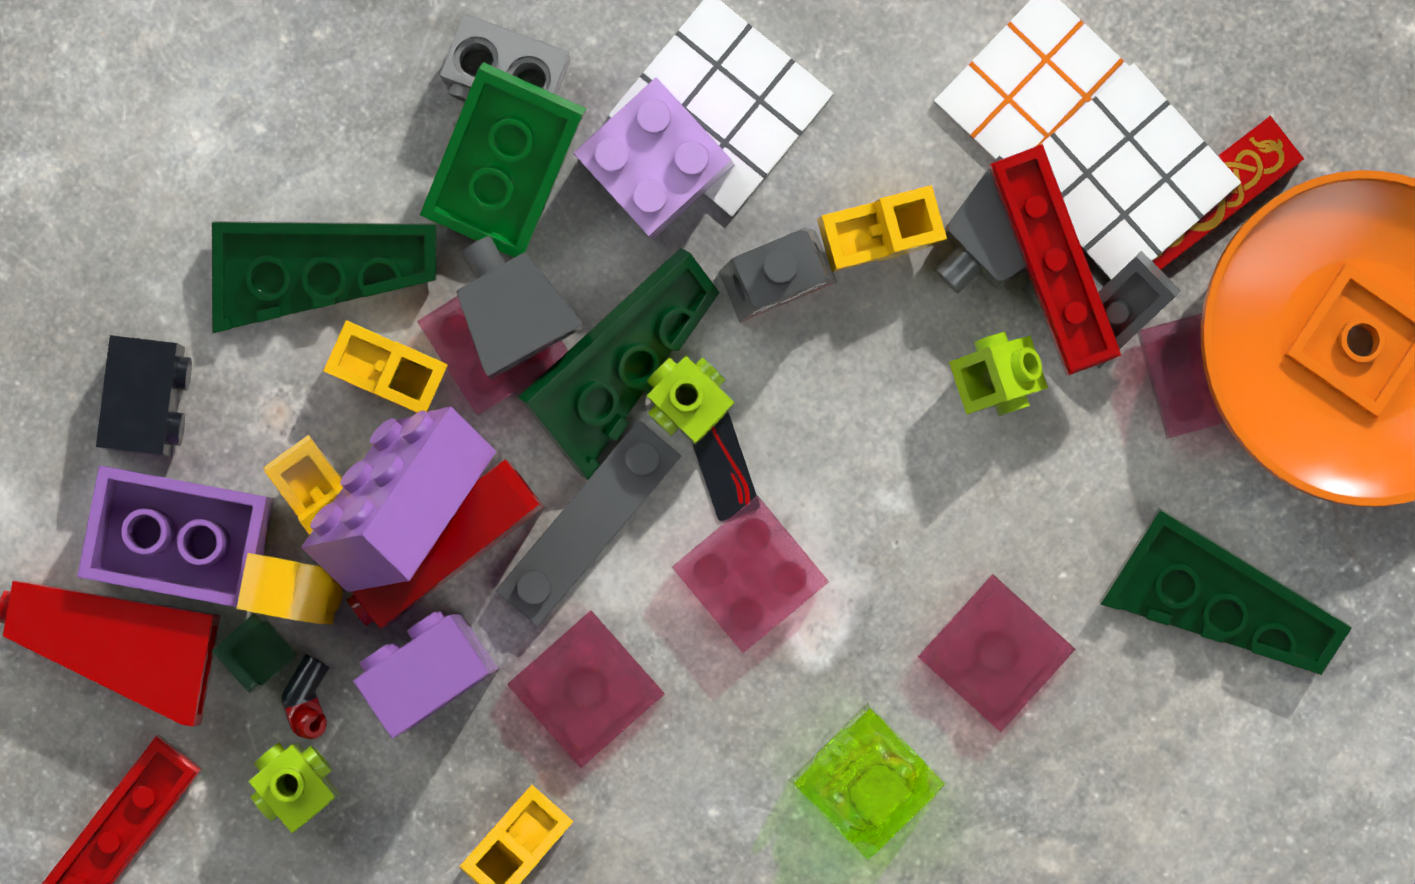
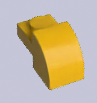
M932 185L882 197L872 203L821 215L817 218L831 272L874 261L882 262L928 248L947 239Z
M346 320L323 372L418 413L420 411H428L448 364Z
M310 435L263 467L265 474L296 513L299 522L309 535L313 531L310 525L315 515L323 507L332 503L343 488L340 484L341 474L337 473Z
M247 553L236 609L315 624L333 625L335 612L341 604L343 591L342 586L320 565Z
M531 784L458 868L476 884H520L574 821Z

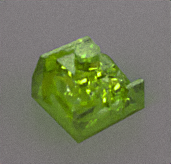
M868 702L788 780L866 860H869L886 845L946 783Z

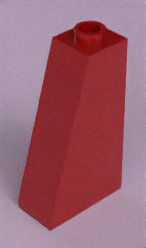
M505 459L476 481L409 581L352 591L353 595L347 599V602L365 626L374 621L380 629H384L545 507L512 463Z
M12 581L11 591H3L0 599V623L5 624L3 637L181 725L190 727L201 725L221 615L27 581Z

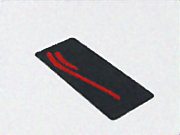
M727 412L696 445L693 444L719 521L757 510L760 507L730 414Z

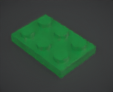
M483 62L478 68L420 216L476 241L491 236L498 251L514 258L525 253L587 108Z

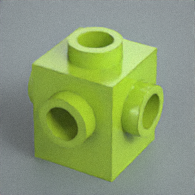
M1006 332L994 334L975 341L976 352L949 361L966 415L992 407L996 408L998 417L1029 407L1028 395L1048 389L1042 371V362L1035 350L1031 335L1009 341Z
M687 356L678 364L669 358L647 380L654 388L647 395V399L654 405L647 414L671 437L679 429L694 445L734 406L735 402L719 388L726 379L703 357L696 364ZM690 388L694 390L698 396L695 403L689 406L681 405L676 400V395L681 389Z
M280 742L275 744L253 763L259 773L248 781L256 790L250 798L260 812L271 822L278 817L291 833L299 830L341 794L327 777L333 771L327 760L313 745L304 750L299 742L292 744L287 749ZM287 774L293 775L297 779L298 789L296 792H292L286 787L285 778Z

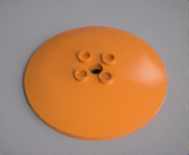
M1373 170L1336 172L1298 184L1270 200L1239 228L1227 244L1215 266L1203 304L1201 319L1203 367L1210 393L1227 428L1256 463L1275 478L1309 496L1335 504L1356 507H1381L1415 501V178L1397 173ZM1353 326L1364 327L1372 335L1373 347L1371 352L1365 357L1354 354L1348 347L1347 335Z

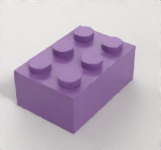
M451 406L429 412L420 411L413 416L398 420L391 418L382 423L370 438V443L373 446L363 460L350 467L342 477L340 484L343 488L335 500L323 507L313 518L310 525L313 531L301 548L347 592L409 581L495 455L496 451Z
M99 465L77 577L237 607L247 553L264 555L275 499Z
M445 611L442 613L434 612L407 630L413 640L402 648L398 643L387 644L359 663L365 673L354 679L353 682L392 739L408 732L499 670L462 614L447 616Z

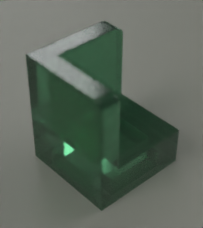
M253 613L212 650L216 657L249 693L260 690L299 655L264 614Z

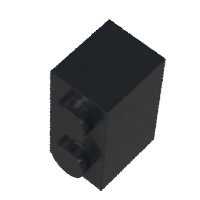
M110 335L96 447L107 450L172 457L173 445L181 446L185 429V414L177 412L180 390H188L192 373L191 357H184V346L173 342Z

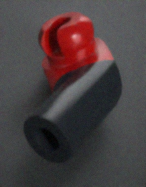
M307 653L282 692L281 702L293 733L298 737L313 740L322 736L327 727V719L316 695V690L330 667Z

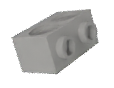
M463 13L440 77L444 84L451 86L449 95L465 102L475 76H470L463 71V61L469 53L481 50L493 57V67L517 77L521 72L530 69L541 72L546 78L543 89L558 95L570 63L569 51Z

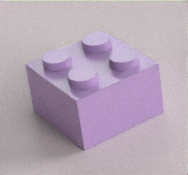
M657 77L573 153L653 240L735 166L732 159Z

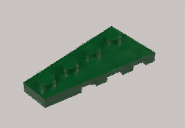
M212 222V334L437 280V223Z
M682 248L678 249L518 396V399L579 475L587 480L590 479L600 464L596 460L611 439L617 441L629 424L625 418L643 392L649 394L652 391L653 387L647 380L666 361L673 350L679 351L720 293L692 254Z
M1158 508L1100 600L1101 605L1128 611L1157 623L1175 626L1200 634L1204 638L1252 651V653L1320 675L1323 674L1352 629L1350 624L1161 508Z

